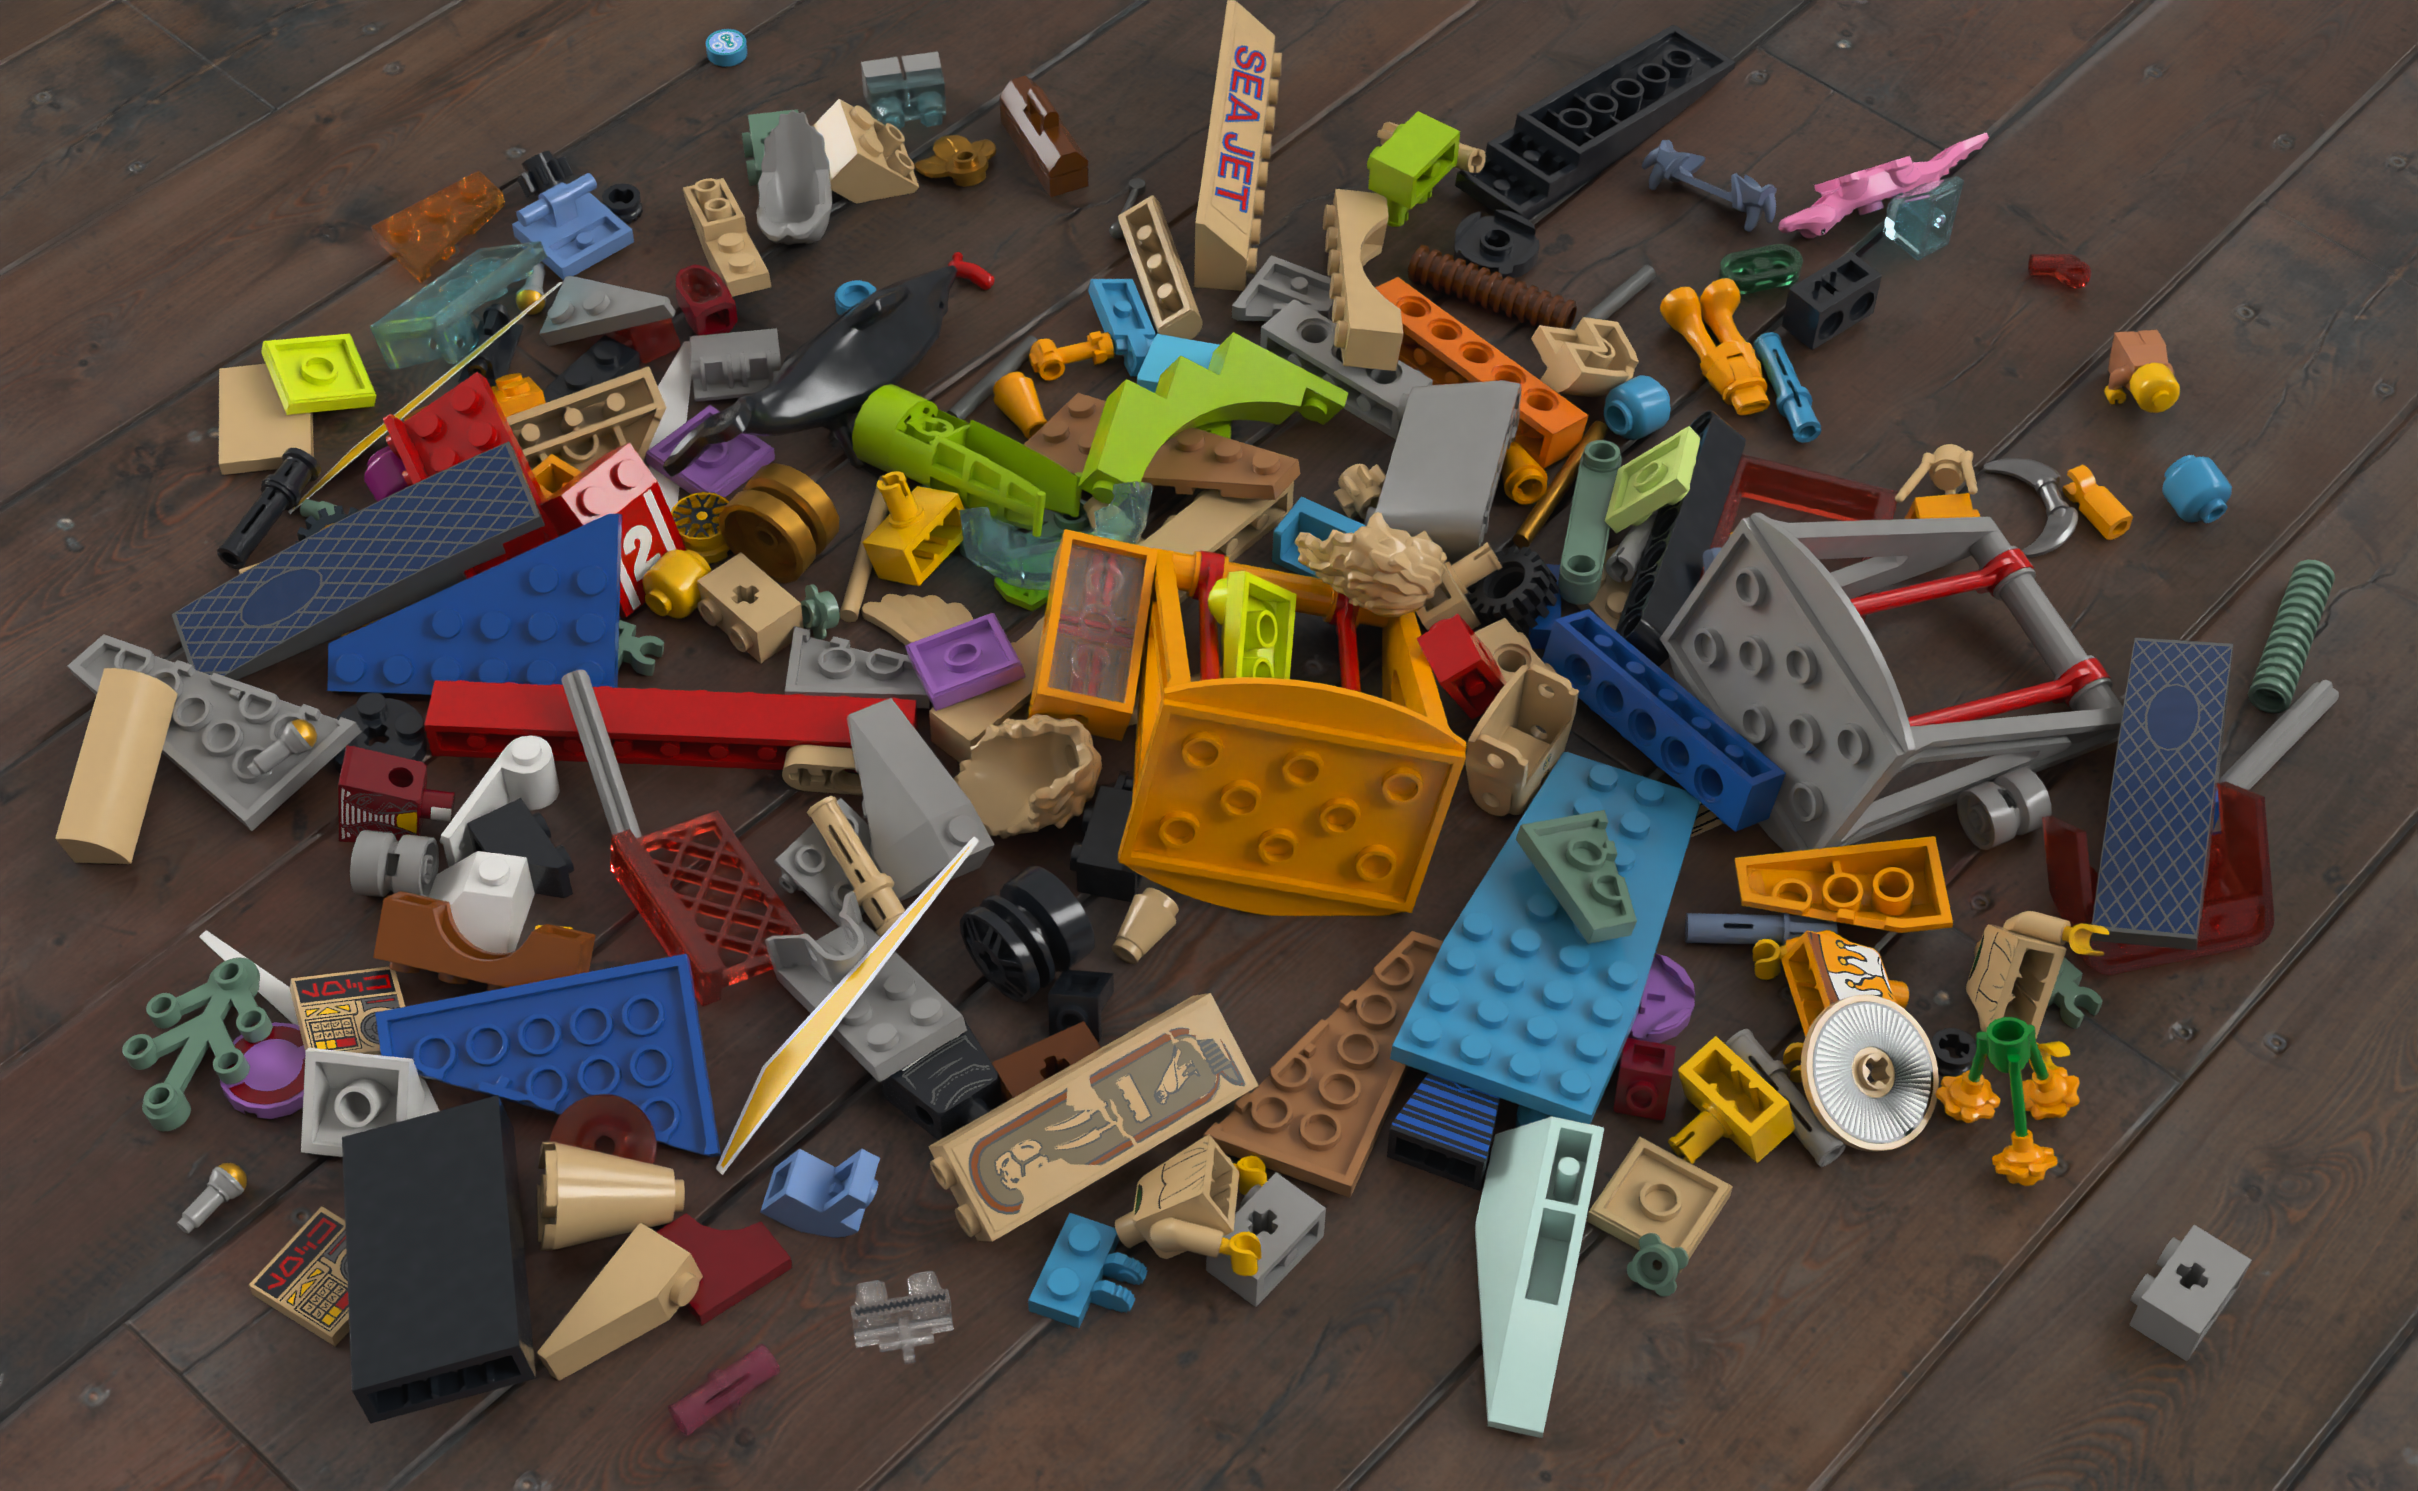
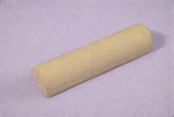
M1152 195L1117 217L1157 332L1162 335L1191 340L1201 331L1202 319L1160 202Z

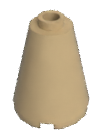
M542 1142L538 1169H545V1174L541 1175L540 1185H537L538 1242H541L540 1251H552L633 1232L639 1223L649 1228L668 1224L673 1221L674 1212H683L685 1200L684 1180L675 1179L674 1171L671 1168L557 1142Z

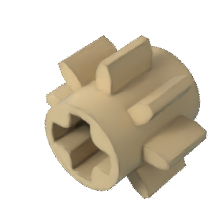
M1356 464L1347 468L1339 477L1338 485L1341 489L1335 491L1334 496L1350 519L1354 518L1357 514L1362 519H1365L1369 507L1377 508L1386 477L1379 465L1376 464L1369 470L1364 464Z

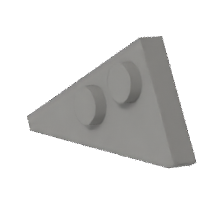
M567 276L564 278L554 303L547 313L548 316L539 335L548 346H553L673 318L676 311L670 304L671 301L665 296Z

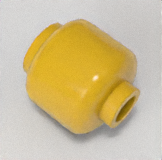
M673 549L665 553L646 571L642 580L643 589L646 593L645 601L649 608L660 616L668 615L677 619L689 616L701 601L697 580L711 572L709 564L702 556L691 550Z

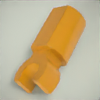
M2082 464L2068 470L2067 475L2074 482L2063 486L2062 491L2070 501L2080 504L2079 511L2107 540L2116 539L2128 531L2133 515L2105 486H2098L2096 484L2095 477L2088 467Z

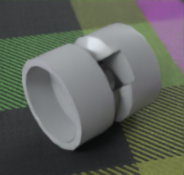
M2024 767L1998 776L1993 782L1986 781L1964 790L1959 794L1957 800L1958 816L1966 835L1974 845L1983 850H1989L2012 840L2015 835L2022 836L2042 828L2050 822L2052 816L2051 801L2043 782L2036 773Z
M361 831L354 844L351 857L350 880L353 892L358 895L385 897L390 891H393L394 894L403 891L429 897L434 880L438 874L439 848L437 841L434 837L408 834L402 836L397 841L395 835L390 832Z

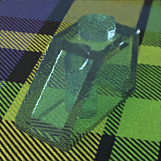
M1959 176L1921 184L1906 193L1896 195L1888 204L1883 233L1917 261L1948 245L1964 180Z

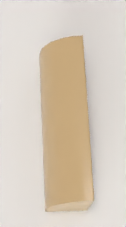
M104 668L55 838L75 863H132L178 695L169 685L150 675L127 669Z

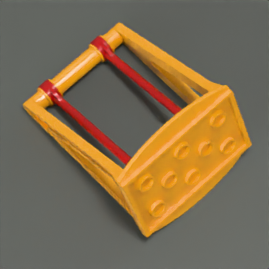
M1158 549L1140 665L1132 805L1118 851L1119 863L1126 865L1149 880L1178 893L1211 904L1269 916H1385L1400 912L1412 913L1466 760L1465 751L1467 748L1466 741L1454 734L1449 728L1431 666L1416 639L1421 636L1415 612L1401 615L1400 617H1383L1374 614L1371 610L1361 608L1359 605L1354 606L1349 603V598L1346 595L1334 591L1332 586L1322 581L1323 579L1229 562V558L1224 556V554L1208 551H1194L1193 555ZM1247 571L1297 594L1295 612L1322 616L1324 622L1335 625L1338 636L1341 687L1279 678L1238 677L1220 679L1218 622L1210 613L1208 607V597L1215 583L1220 579L1227 578L1229 572ZM1178 590L1186 591L1187 597L1199 600L1200 681L1191 682ZM1359 623L1382 627V698L1361 692L1356 628Z

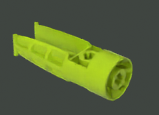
M893 384L881 386L862 405L855 420L852 434L853 450L858 459L888 473L894 471L903 472L906 478L912 479L928 488L958 493L965 508L1004 523L1031 530L1032 535L1035 537L1041 536L1044 509L1067 514L1072 517L1079 516L1082 489L1078 485L1082 475L1081 472H1076L1073 475L1061 465L1016 440L977 421L970 419V423L941 411L935 403Z

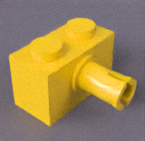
M894 471L882 476L883 481L878 480L876 485L883 496L890 514L862 543L879 579L920 586L969 535L973 527L958 493L917 486L911 492L904 473Z
M1717 1036L1711 1039L1678 1069L1685 1097L1701 1113L1674 1137H1671L1668 1143L1679 1158L1684 1155L1683 1160L1692 1165L1697 1158L1722 1136L1730 1138L1758 1163L1795 1130L1790 1103Z

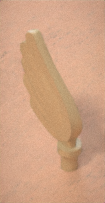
M886 594L882 597L881 602H868L862 607V616L865 620L887 631L905 646L973 620L971 613L963 604L956 602L947 604L936 595H928L922 598L914 594H907L903 597L897 594Z

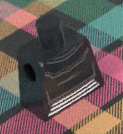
M966 1021V1032L882 1080L883 1096L938 1141L999 1107L1001 1104L999 1075Z

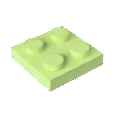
M1690 426L1618 468L1605 522L1616 534L1630 525L1638 526L1644 523L1655 510L1667 503L1669 505L1676 504L1687 495L1690 490V482L1701 439Z

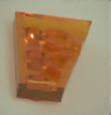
M477 171L371 226L373 236L387 252L422 284L431 275L430 268L439 259L446 261L456 252L455 244L465 235H474L505 205L503 192L480 171Z

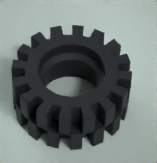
M1515 546L1509 547L1508 555H1505L1502 550L1495 553L1503 568L1497 569L1469 586L1467 590L1471 594L1467 595V599L1486 626L1506 618L1517 632L1524 633V625L1528 624L1532 629L1538 625L1535 619L1539 615L1544 619L1549 615L1550 612L1546 606H1555L1557 599L1553 594L1559 593V586L1556 584V577L1535 551L1532 552L1528 547L1524 546L1519 551ZM1518 587L1513 593L1508 595V593H1510L1513 589Z

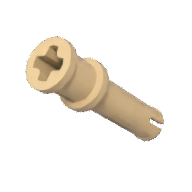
M826 797L810 807L807 814L814 821L833 856L837 859L852 884L859 907H863L876 929L875 933L881 938L906 910L892 889L895 882L886 873L880 874L860 838L838 805L836 797Z

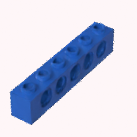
M1590 609L1555 619L1542 661L1544 664H1550L1556 674L1567 678L1571 682L1572 688L1579 690V699L1735 832L1769 819L1786 775L1781 768Z

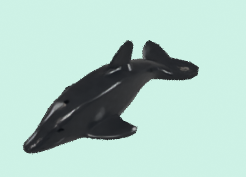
M953 265L888 285L873 292L840 314L817 335L788 355L777 377L767 387L755 394L740 397L734 405L707 418L689 432L666 459L663 469L672 478L691 466L712 445L728 442L739 434L781 436L818 427H824L835 433L852 466L856 469L867 466L868 463L858 459L853 450L852 434L855 420L862 405L874 391L884 385H897L920 363L939 338L943 317L948 312L949 292L958 271Z

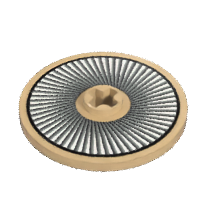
M1856 995L1844 998L1826 1007L1814 1020L1805 1037L1801 1055V1076L1804 1091L1815 1116L1830 1134L1852 1148L1868 1152L1892 1150L1909 1143L1925 1128L1932 1116L1937 1101L1935 1095L1939 1088L1937 1061L1925 1031L1904 1008L1891 1000L1874 995ZM1866 1064H1871L1874 1067L1871 1071V1076L1875 1080L1874 1082H1869L1867 1079L1870 1070L1868 1069Z

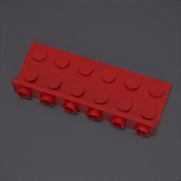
M476 372L404 422L391 413L383 418L389 435L386 436L387 444L399 459H402L406 468L402 475L408 486L506 442H510L545 526L503 543L506 553L464 571L467 579L562 536L539 504L545 501L546 498L488 380L480 373Z

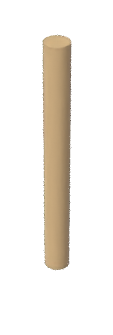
M877 486L840 610V618L846 622H855L858 619L873 566L862 542L883 522L888 514L887 505Z

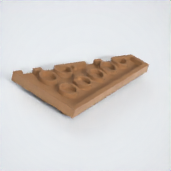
M1077 393L1023 445L1046 456L1073 475L1076 472L1082 473L1106 401ZM1189 428L1183 430L1159 448L1146 468L1136 491L1153 492L1155 485L1175 486L1176 494L1193 495L1196 488L1219 489L1222 497L1276 500L1301 473L1298 459L1197 428Z
M1411 931L1373 968V975L1356 991L1351 990L1340 1000L1339 1008L1326 1020L1321 1019L1270 1068V1075L1252 1093H1245L1234 1104V1110L1220 1124L1215 1122L1203 1134V1137L1210 1134L1226 1154L1240 1159L1251 1155L1257 1156L1263 1161L1265 1168L1351 1198L1410 1067L1390 1059L1392 1045L1444 941Z

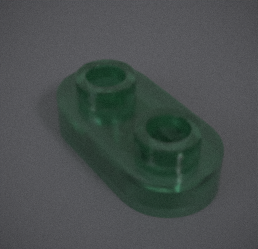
M1773 244L1730 253L1721 260L1718 280L1721 278L1733 280L1740 294L1791 285L1800 277L1803 257L1797 249L1785 244Z

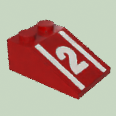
M630 442L604 454L539 504L561 535L607 514H622L619 614L623 619L646 602V593L642 583L646 571L668 551L673 549L687 550L658 481Z

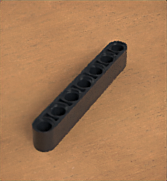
M1712 410L1703 412L1690 425L1701 438L1690 482V490L1678 503L1673 505L1667 503L1659 508L1616 628L1618 634L1658 667L1669 658L1668 651L1662 644L1660 637L1699 582L1704 567L1703 552L1711 547L1746 443L1745 438Z

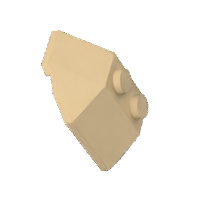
M648 366L510 415L506 419L531 470L549 455L553 454L582 472L607 452L629 442L640 458L644 460L664 415L666 405Z

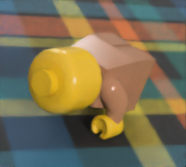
M2158 330L2114 332L2108 365L2110 373L2109 385L2104 390V394L2110 404H2115V400L2118 401V404H2122L2125 401L2126 394L2122 389L2123 385L2131 391L2139 407L2146 412L2159 413L2171 408L2179 397L2180 386L2174 377L2175 372L2172 365L2168 363L2166 343Z

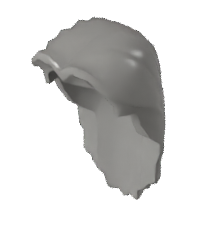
M792 110L789 114H781L779 116V124L771 130L770 135L764 140L765 154L761 164L762 174L758 182L759 205L756 211L757 224L764 235L773 243L787 245L810 244L821 240L829 224L832 210L829 160L825 153L823 135L817 132L814 126L809 125L804 112L796 113V111Z

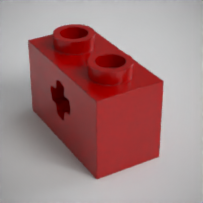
M1459 614L1450 619L1436 622L1430 627L1428 632L1416 639L1439 684L1473 720L1485 713L1507 682L1490 650Z

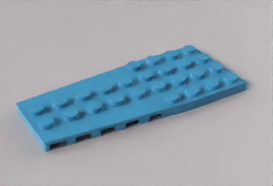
M1563 752L1446 936L1392 1045L1390 1059L1553 1117L1591 1124L1635 1022L1701 802L1686 790L1573 753ZM1605 810L1608 820L1606 827L1608 840L1614 841L1617 851L1615 859L1618 874L1625 878L1637 919L1631 936L1587 943L1516 841L1522 824Z

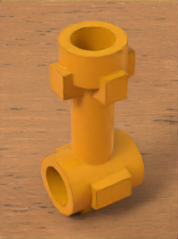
M1100 331L1089 333L1086 342L1056 348L1055 343L1050 339H1040L1031 346L1029 360L1034 372H1039L1043 379L1051 381L1058 379L1064 373L1065 364L1092 359L1094 365L1105 363L1107 359L1114 358V347L1109 332L1100 333Z

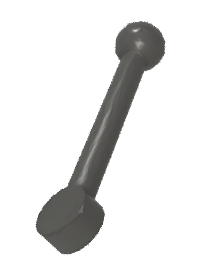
M1134 178L1130 180V194L1121 214L1132 208L1137 196L1142 195L1146 191V183L1143 179ZM1119 219L1109 228L1110 235L1115 239H1120L1124 236Z

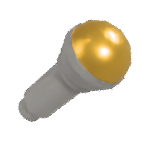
M541 262L532 263L528 269L525 285L516 294V304L522 312L544 295L542 287L545 270ZM546 297L527 314L533 315L542 311L546 304Z
M297 719L287 723L283 733L280 735L281 738L255 756L253 762L247 765L250 772L255 777H258L262 773L266 774L291 754L294 753L296 755L297 753L311 750L317 741V733L314 726L304 719Z
M223 1163L215 1167L207 1183V1188L182 1213V1218L177 1222L178 1227L189 1234L194 1228H198L223 1201L227 1202L229 1199L240 1196L247 1185L245 1172L233 1163Z

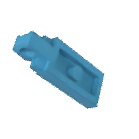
M1091 279L1088 293L1104 332H1109L1114 353L1116 355H1124V366L1129 375L1137 376L1156 333L1133 279Z

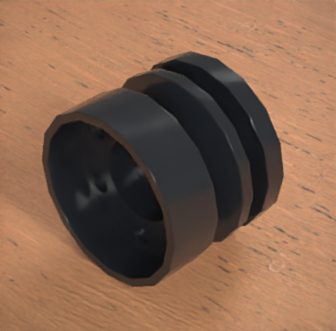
M1029 866L1004 884L1000 890V896H988L979 907H973L960 919L962 939L978 969L1003 995L1016 1002L1028 1001L1040 988H1045L1055 978V972H1066L1095 948V935L1090 920L1080 902L1062 881L1051 872L1039 866Z

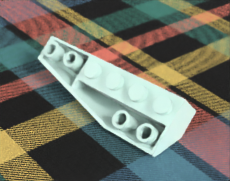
M1549 1117L1495 1134L1475 1223L1487 1424L1489 1427L1543 1438L1604 1127Z

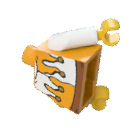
M1806 931L1800 937L1787 939L1786 945L1780 947L1773 940L1762 939L1753 947V961H1755L1754 968L1757 978L1768 980L1776 977L1781 971L1782 962L1805 1037L1817 1016L1826 1007L1844 998L1856 995H1874L1891 1000L1904 1009L1908 1004L1909 989L1907 984L1902 981L1888 980L1881 956L1874 948L1849 942L1833 931ZM1792 1043L1786 1048L1783 1055L1784 1065L1794 1060H1801L1804 1043ZM1801 1065L1791 1070V1081L1796 1083L1802 1082Z

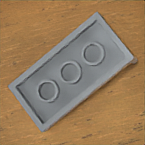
M853 891L845 895L843 908L839 913L842 926L815 941L808 934L771 936L765 940L777 980L810 1013L819 1006L880 939L863 922L857 898ZM894 952L831 1035L878 1082H881L966 1032L967 1029L963 1015L902 957Z

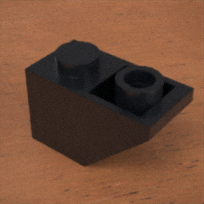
M521 798L467 823L474 853L482 851L526 857L534 893L559 898H566L573 894L569 874L574 872V866L569 854L562 845L554 847L550 841L551 832L544 817L540 812L532 814Z

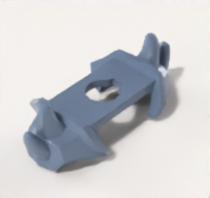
M1662 140L1660 146L1651 150L1641 165L1643 169H1647L1655 164L1649 178V188L1651 190H1655L1660 182L1666 178L1672 182L1684 181L1732 202L1733 208L1747 214L1745 231L1751 232L1761 218L1763 210L1768 224L1774 219L1776 213L1775 193L1777 189L1772 184L1761 187L1750 176L1745 175L1743 179L1737 173L1731 175V192L1708 184L1692 175L1703 165L1706 158L1686 152H1677L1673 149L1670 140Z

